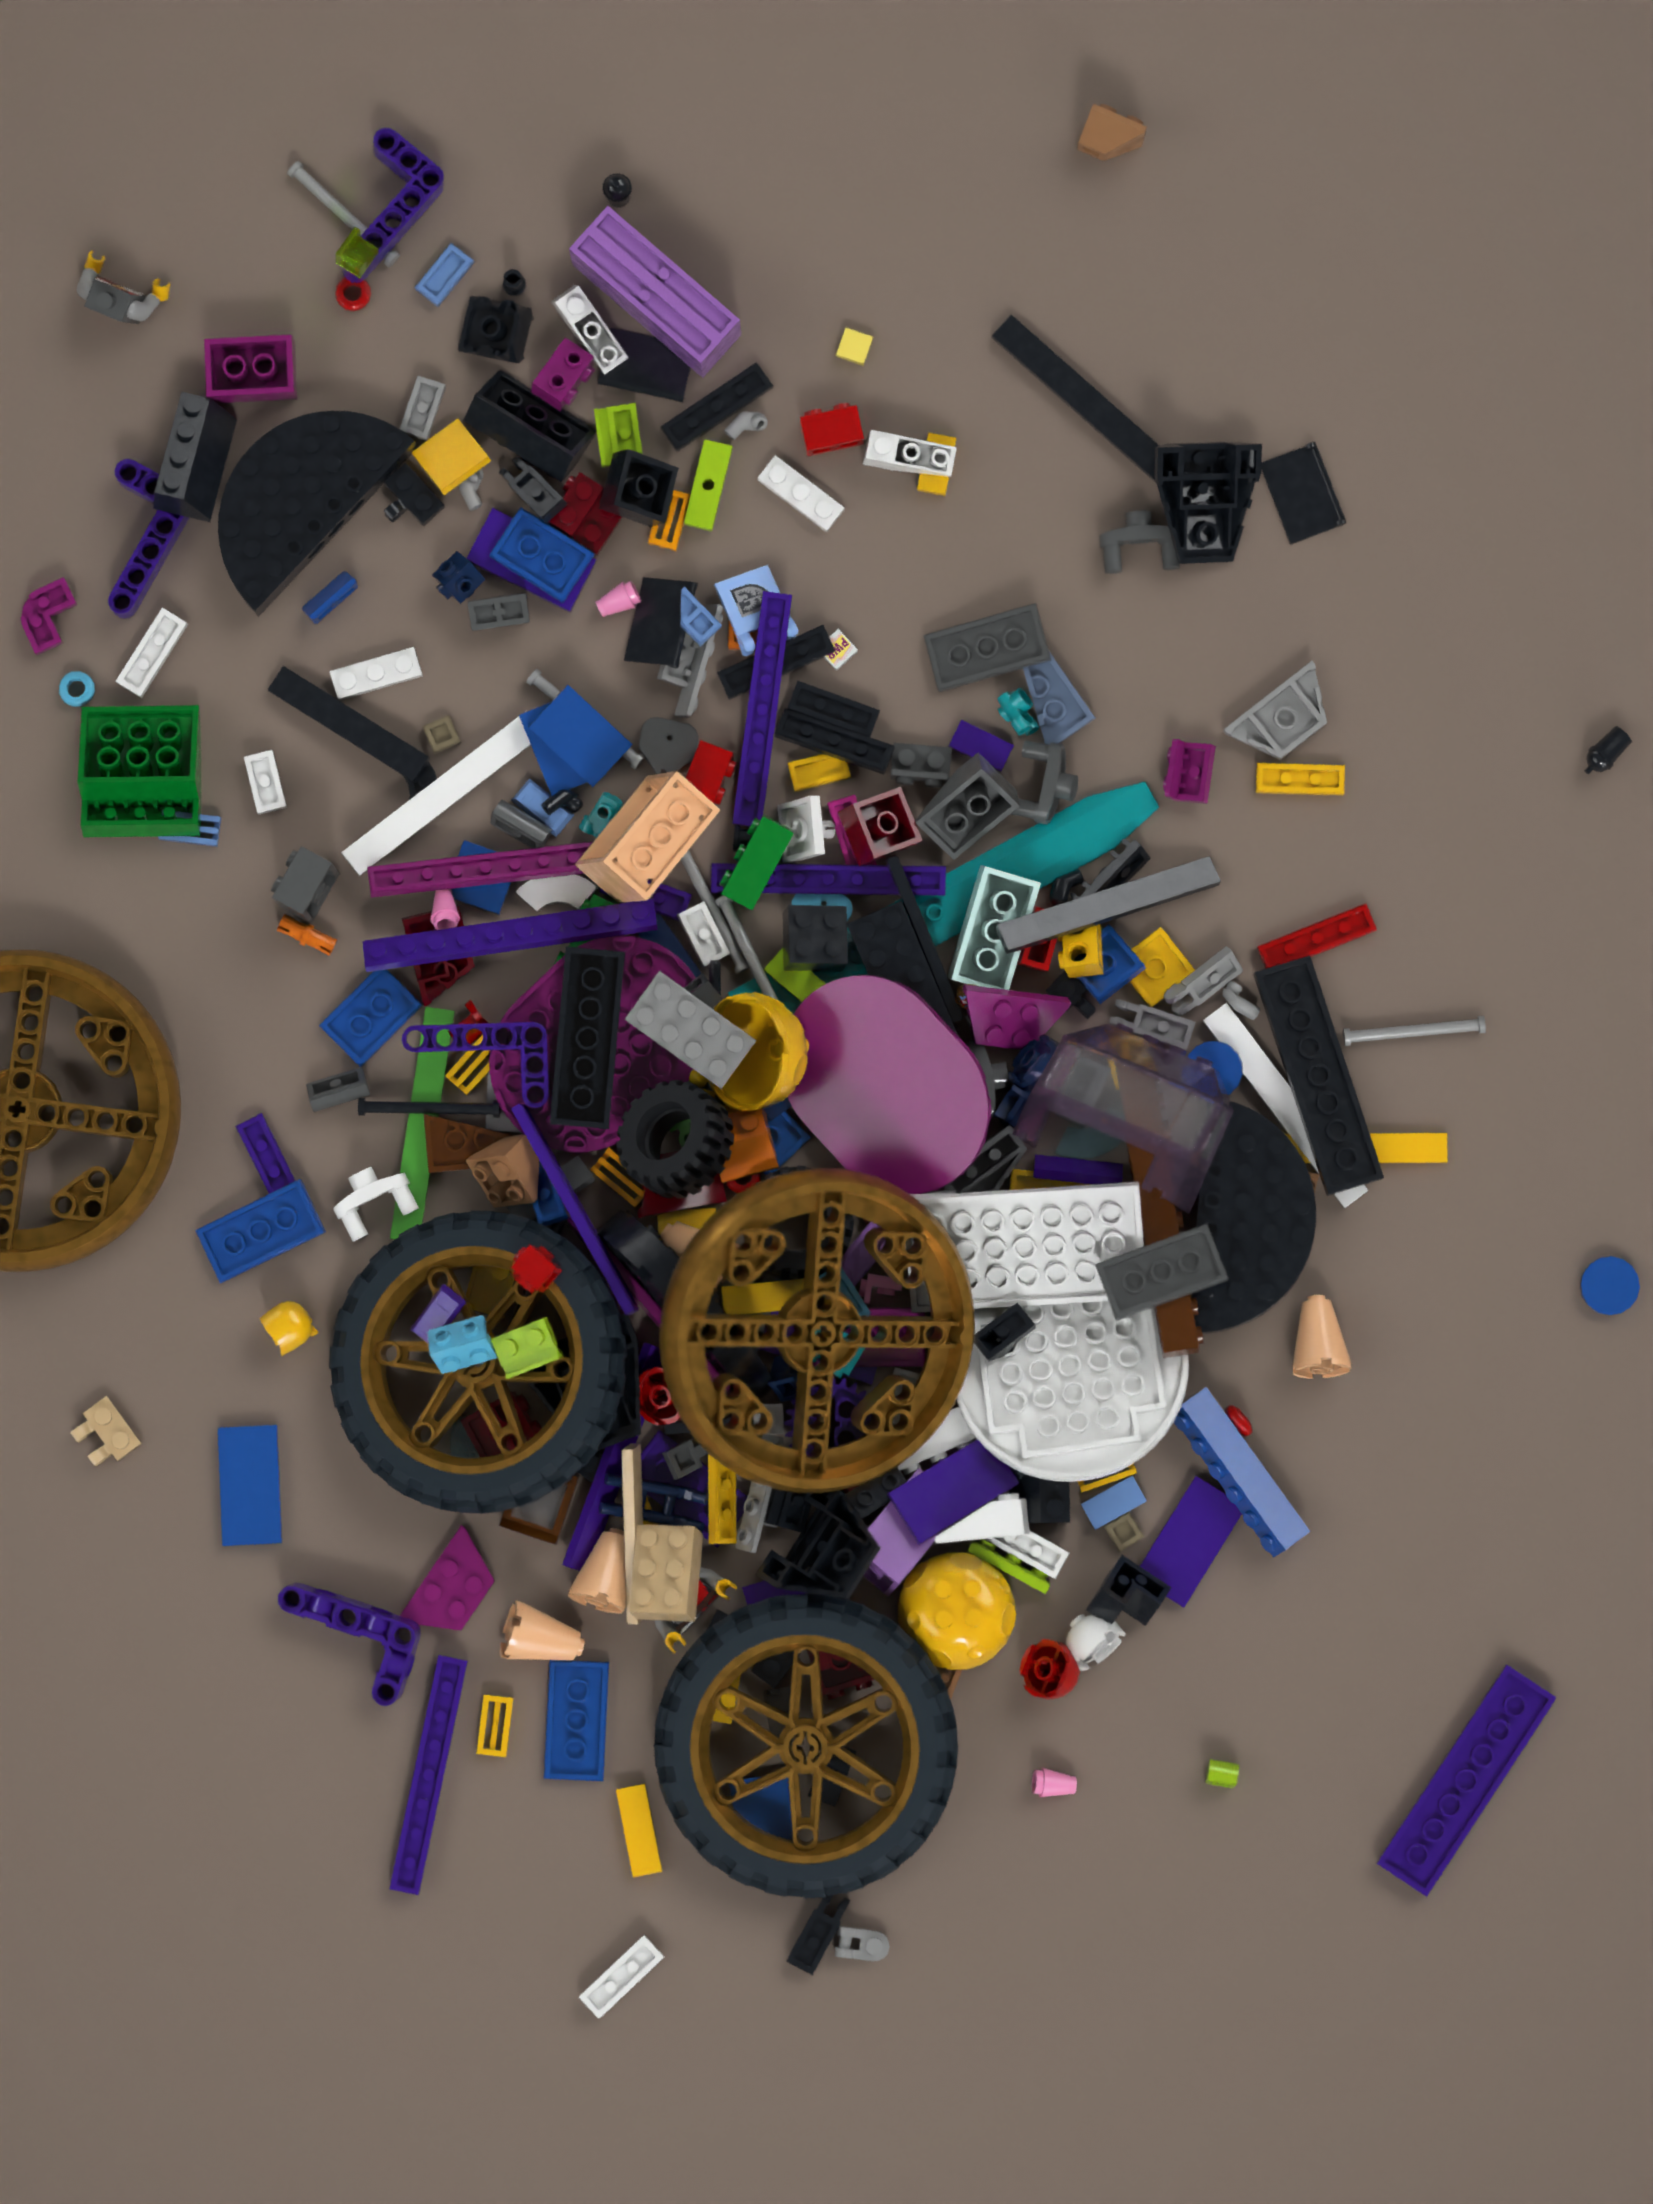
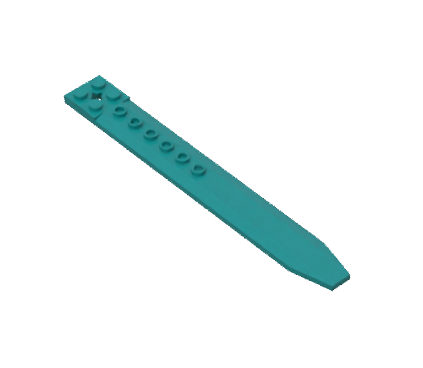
M1146 782L1085 797L1054 814L1049 824L1038 823L946 874V896L914 895L934 946L936 947L960 934L980 865L1040 882V890L1053 883L1056 878L1079 869L1115 849L1123 839H1126L1159 808ZM901 899L895 901L894 903H892V904H890V905H893V904H895V903H897V902H900ZM847 928L848 964L843 971H811L826 984L844 977L868 975L849 928ZM766 973L778 1000L784 1003V1006L794 1014L801 1002ZM754 978L728 992V995L733 996L752 992L762 994Z

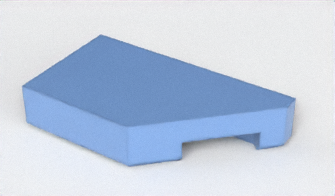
M685 586L681 589L680 627L701 647L722 625Z

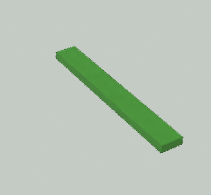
M425 1006L423 1025L453 1024L455 1011ZM443 1029L437 1034V1042L444 1047L449 1046L451 1042V1036L447 1029ZM422 1033L419 1046H421L424 1041ZM449 1051L418 1052L411 1102L442 1101ZM409 1114L400 1173H405L410 1182L408 1187L419 1209L403 1216L397 1202H395L390 1239L394 1240L399 1237V1234L411 1227L423 1224L430 1179L423 1114ZM428 1114L439 1117V1114Z

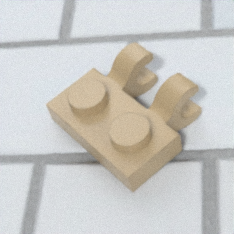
M108 1396L86 1410L83 1415L88 1421L70 1432L78 1443L94 1431L102 1439L105 1445L88 1455L94 1466H98L111 1455L119 1461L142 1444Z

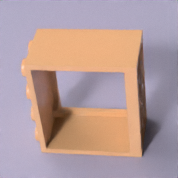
M678 771L648 775L575 863V866L617 903L647 901L719 813L720 809Z

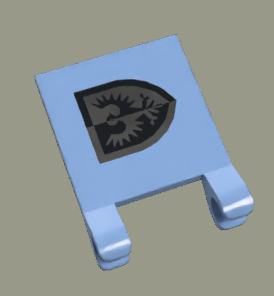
M768 565L714 584L737 637L743 656L753 654L756 649V644L749 633L758 630L763 591L780 593ZM791 616L789 617L787 640L796 637L798 634V628Z

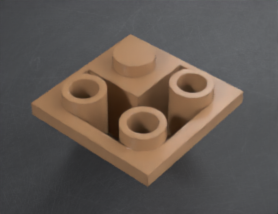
M1093 104L1080 136L1077 150L1105 161L1142 147L1147 127L1143 125L1140 119L1128 115L1126 118L1116 114L1117 111L1109 105L1101 104L1098 106Z
M525 1134L504 1137L465 1160L494 1208L534 1203L537 1200L539 1159Z

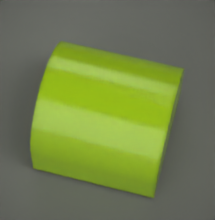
M1209 1759L1205 1779L1206 1784L1233 1789L1237 1785L1239 1764Z

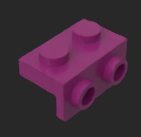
M1173 739L1172 746L1169 747L1167 753L1168 773L1163 780L1165 796L1178 802L1208 804L1216 746Z

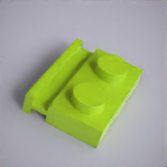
M635 403L594 409L602 468L610 466L612 455L615 452L630 449L643 454Z
M547 1317L491 1339L500 1365L506 1373V1380L563 1357L558 1350V1344Z

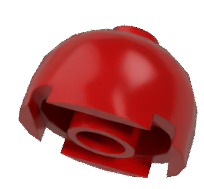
M657 1366L643 1372L639 1377L641 1416L654 1425H669L681 1420L670 1397L664 1378L663 1367Z
M1043 1639L1041 1640L1042 1642L1028 1647L1022 1657L1020 1675L1024 1676L1026 1683L1023 1686L1034 1697L1048 1700L1062 1698L1074 1689L1079 1680L1080 1669L1077 1664L1078 1661L1075 1660L1066 1644Z

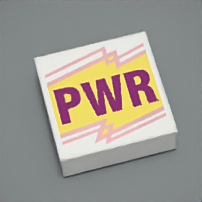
M839 629L829 637L835 652L824 656L836 671L858 652V649Z

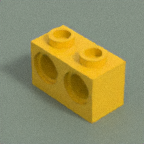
M1101 924L1084 929L1079 934L1071 933L1058 938L1063 946V951L1058 952L1059 966L1061 969H1065L1069 978L1104 974ZM1086 954L1083 960L1074 961L1076 956Z

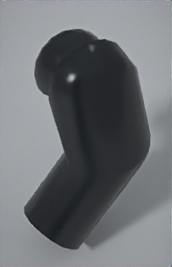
M562 789L544 801L541 806L548 815H551L560 807H568L570 812L575 813L582 808L583 801L578 798L579 794L576 792Z
M1079 869L1060 876L1053 881L1049 895L1052 906L1068 902L1070 888L1084 881Z

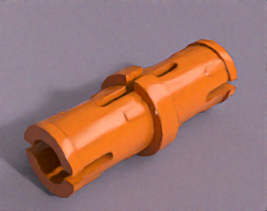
M286 914L283 915L276 930L300 941V945L304 947L308 945L328 956L331 955L338 940L314 929V925L310 923L306 925Z

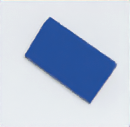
M343 571L302 607L303 612L314 624L319 623L358 588L356 580L346 571Z

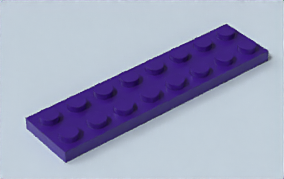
M1505 1665L1376 1864L1427 1897L1557 1697L1510 1666Z

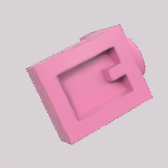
M868 1274L867 1280L861 1279L859 1295L864 1297L865 1304H869L872 1287L878 1288V1294L895 1296V1291H901L902 1285L887 1276Z

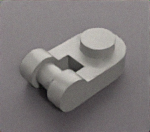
M845 1926L838 1927L837 1935L840 1936L839 1947H835L834 1956L879 1961L888 1954L889 1941L882 1932ZM852 1938H861L859 1949L850 1948Z

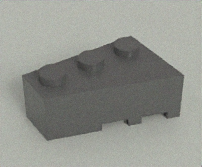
M1007 1125L985 1141L981 1152L967 1171L943 1187L946 1191L956 1190V1193L998 1191L1028 1148L1013 1128Z

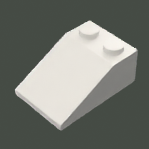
M1018 1493L998 1495V1501L988 1503L936 1536L935 1543L1030 1534L1026 1499H1019Z

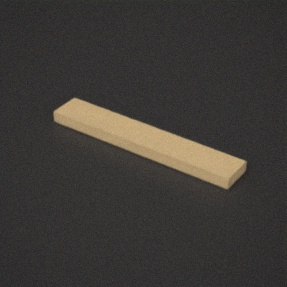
M630 1443L622 1450L626 1615L628 1624H639L642 1620H638L629 1613L637 1524L643 1525L641 1444Z

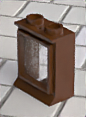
M572 1476L571 1480L556 1491L544 1495L540 1500L522 1507L505 1510L499 1526L557 1545L579 1477Z

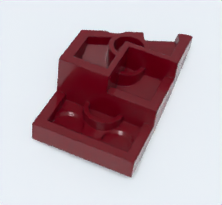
M457 904L456 907L460 916V921L458 922L457 927L464 926L461 916L460 907ZM432 911L401 918L405 935L436 930L431 923ZM468 957L413 965L423 1005H430L432 1000L444 990L449 989L455 984L457 979L474 968L473 958Z
M678 1151L660 1154L661 1160L669 1158ZM719 1173L713 1178L715 1181L710 1186L704 1185L701 1187V1192L695 1195L688 1193L686 1198H665L642 1186V1191H645L642 1207L638 1209V1218L727 1202Z

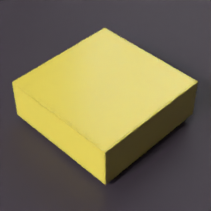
M845 328L836 357L864 366L873 336Z

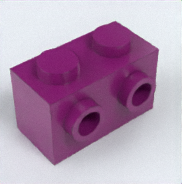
M564 338L532 382L531 392L559 411L562 410L565 404L570 406L578 395L579 391L576 389L582 381L587 383L595 371V368H593L594 356L567 338Z

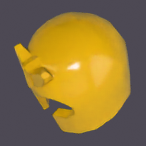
M294 1301L281 1302L260 1317L263 1327L273 1338L275 1345H279L281 1357L304 1344L310 1336L318 1334V1330L312 1325V1318L308 1312Z

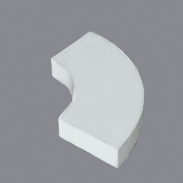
M569 875L529 880L515 892L537 912L545 906L554 903L570 904L579 910L585 899H589L598 887L581 876Z

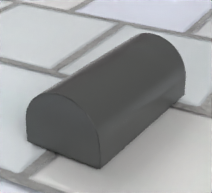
M504 800L498 803L492 812L490 821L491 825L530 848L544 847L553 830Z
M362 1067L306 1084L313 1112L370 1095L369 1086Z

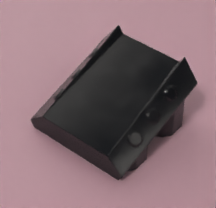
M471 296L458 346L459 352L516 364L520 363L524 359V350L530 324L534 320L531 308L520 306L513 300H503L500 302L484 296Z

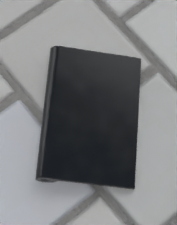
M611 328L610 332L622 347L628 359L606 374L600 370L598 384L683 403L691 367L656 337Z
M1315 442L1261 463L1262 473L1290 545L1346 524L1345 517Z
M643 577L639 594L641 602L636 607L624 661L667 665L676 669L679 667L686 634L680 627L681 589L685 586L695 596L698 587L697 583Z

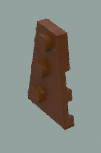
M423 1113L429 1173L470 1169L465 1161L468 1157L504 1137L514 1136Z

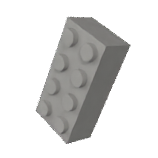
M661 971L658 972L625 1018L630 1024L721 1089L756 1042L753 1037Z

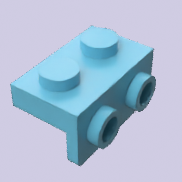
M483 1315L428 1331L429 1352L442 1374L498 1358L491 1338L487 1333L486 1319Z

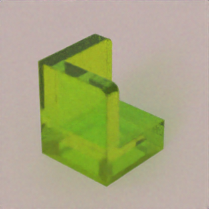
M354 227L335 253L336 264L360 279L379 253V250L361 238L360 230Z

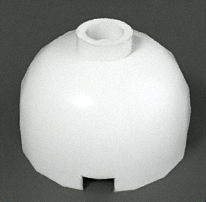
M1081 1614L1070 1623L1072 1629L1067 1635L1066 1646L1071 1651L1075 1660L1078 1661L1079 1669L1084 1671L1090 1669L1087 1663L1093 1660L1100 1663L1121 1644L1122 1641L1119 1636H1125L1126 1633L1116 1621L1110 1624L1092 1614L1086 1617L1084 1614Z

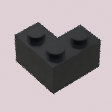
M1121 1555L1105 1577L1086 1611L1110 1624H1113L1121 1611H1124L1146 1626L1163 1603L1171 1587L1124 1555Z

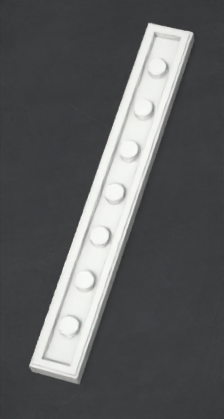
M520 717L509 723L342 851L341 854L355 872L361 876L367 871V867L374 866L529 747L531 744Z
M1225 1003L1203 1020L1204 1024L1217 1041L1229 1044L1238 1052L1243 1063L1244 1077L1319 1174L1291 1087L1233 1010ZM1363 1185L1336 1193L1334 1196L1345 1209L1369 1190Z

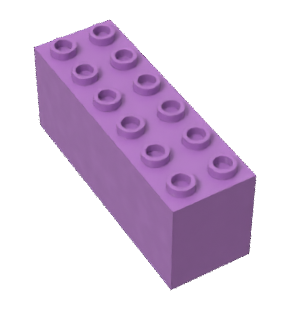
M608 205L569 248L572 265L702 378L741 336L739 318Z

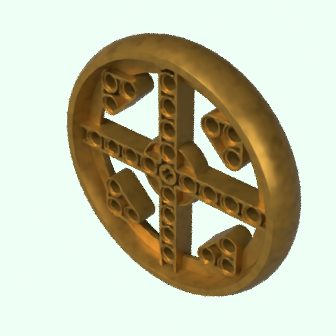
M39 950L0 951V993L20 992L10 1068L0 1071V1195L5 1190H11L14 1196L11 1204L3 1206L0 1202V1220L6 1219L9 1222L8 1232L0 1235V1271L30 1272L70 1264L93 1254L123 1234L143 1214L162 1186L174 1157L181 1122V1097L174 1060L167 1042L155 1020L128 989L108 974L72 957ZM34 987H41L43 990L42 998L38 1001H30V990ZM51 996L71 1002L92 1015L78 1020L75 1026V1034L107 1075L120 1078L131 1067L137 1088L138 1112L62 1102L56 1085L49 1077L40 1072ZM30 1016H37L39 1020L37 1028L31 1031L26 1030V1019ZM89 1023L96 1024L97 1032L95 1036L85 1038L83 1035L84 1027ZM118 1027H124L126 1030L125 1039L121 1042H114L112 1039L113 1031ZM25 1045H33L35 1052L32 1058L28 1060L22 1059L21 1049ZM114 1056L121 1057L122 1065L120 1069L110 1071L108 1068L110 1058ZM21 1074H28L30 1076V1084L24 1089H19L16 1084L17 1078ZM22 1103L21 1106L26 1108L25 1113H20L19 1118H16L17 1114L13 1113V1108H18L19 1104ZM52 1106L55 1109V1117L49 1122H44L41 1113L44 1108ZM77 1110L83 1111L85 1116L83 1123L78 1126L72 1125L70 1121L71 1114ZM105 1114H111L114 1118L112 1127L105 1130L102 1129L99 1123L101 1117ZM134 1118H140L143 1122L142 1130L138 1133H131L129 1130V1123ZM58 1130L134 1140L127 1161L114 1182L112 1174L107 1169L93 1166L54 1194L50 1201V1209L54 1215L65 1220L40 1228L18 1229L28 1154L49 1143ZM13 1132H20L22 1136V1141L17 1147H11L8 1143V1138ZM9 1161H15L18 1165V1170L13 1176H6L4 1173V1166ZM97 1172H102L105 1175V1183L100 1188H94L91 1184L92 1176ZM63 1198H70L72 1202L71 1210L67 1213H61L58 1209L59 1201ZM98 1201L101 1205V1212L96 1217H90L87 1213V1207L91 1202Z
M815 1168L777 1175L739 1193L718 1209L694 1235L677 1263L665 1295L660 1327L661 1362L670 1397L680 1418L706 1452L720 1464L743 1478L774 1489L798 1493L830 1492L863 1484L894 1469L915 1454L933 1436L954 1406L970 1366L974 1345L975 1317L971 1285L964 1262L945 1228L926 1207L901 1188L881 1178L844 1169ZM831 1206V1215L827 1219H823V1211ZM809 1213L804 1290L790 1297L784 1303L778 1315L707 1314L713 1290L721 1275L736 1286H747L785 1250L786 1241L783 1234L770 1226L787 1218ZM845 1213L865 1218L882 1227L872 1228L866 1233L864 1237L866 1250L893 1281L905 1288H917L924 1280L929 1296L931 1316H861L851 1300L839 1292ZM743 1234L744 1243L736 1248L735 1241L738 1236ZM769 1235H772V1244L764 1248V1240ZM829 1236V1244L824 1249H821L822 1239ZM885 1237V1245L878 1250L877 1243L879 1239ZM912 1237L913 1245L910 1249L906 1250L905 1243ZM741 1264V1274L737 1277H734V1268L737 1265ZM823 1266H827L826 1275L819 1278V1270ZM911 1267L910 1276L907 1279H903L904 1270ZM824 1295V1304L821 1307L817 1308V1299L820 1296ZM709 1323V1332L701 1336L700 1330L702 1326ZM738 1324L736 1334L729 1336L731 1326ZM766 1324V1332L758 1337L759 1327ZM794 1324L795 1330L793 1334L786 1337L787 1328ZM850 1325L851 1331L849 1335L843 1338V1329ZM878 1325V1334L871 1338L872 1328ZM820 1326H821V1327H822V1330H821V1332H817V1336H816V1335H815V1332H816V1330H820ZM906 1326V1334L899 1338V1330ZM934 1326V1334L927 1338V1330ZM704 1346L778 1347L785 1361L791 1367L798 1370L792 1448L773 1444L756 1436L763 1435L771 1429L773 1424L771 1413L751 1390L733 1375L728 1373L720 1374L712 1383L707 1369ZM859 1347L928 1348L923 1369L915 1386L899 1375L887 1376L852 1410L851 1422L853 1426L866 1434L846 1444L828 1448L833 1372L848 1364ZM820 1354L819 1364L813 1367V1358ZM734 1383L732 1393L725 1396L727 1385ZM818 1384L817 1393L810 1396L811 1387ZM902 1384V1392L898 1396H894L895 1388ZM727 1413H732L731 1421L723 1425V1417ZM760 1413L759 1421L755 1425H751L753 1415ZM813 1413H816L815 1422L808 1425V1418ZM872 1413V1421L864 1426L865 1417ZM900 1413L899 1422L892 1426L893 1417ZM814 1442L813 1451L806 1455V1447Z

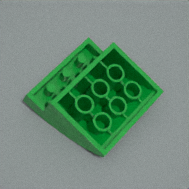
M199 705L82 707L77 783L82 799L80 826L83 838L200 836L201 732ZM175 811L192 813V818H178Z

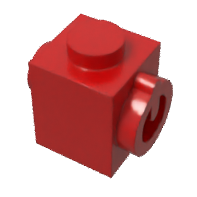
M529 1245L527 1248L522 1247L514 1256L513 1260L515 1263L511 1266L514 1272L511 1276L532 1294L535 1290L544 1293L562 1272V1269L552 1261L555 1256L544 1246L541 1245L537 1248Z

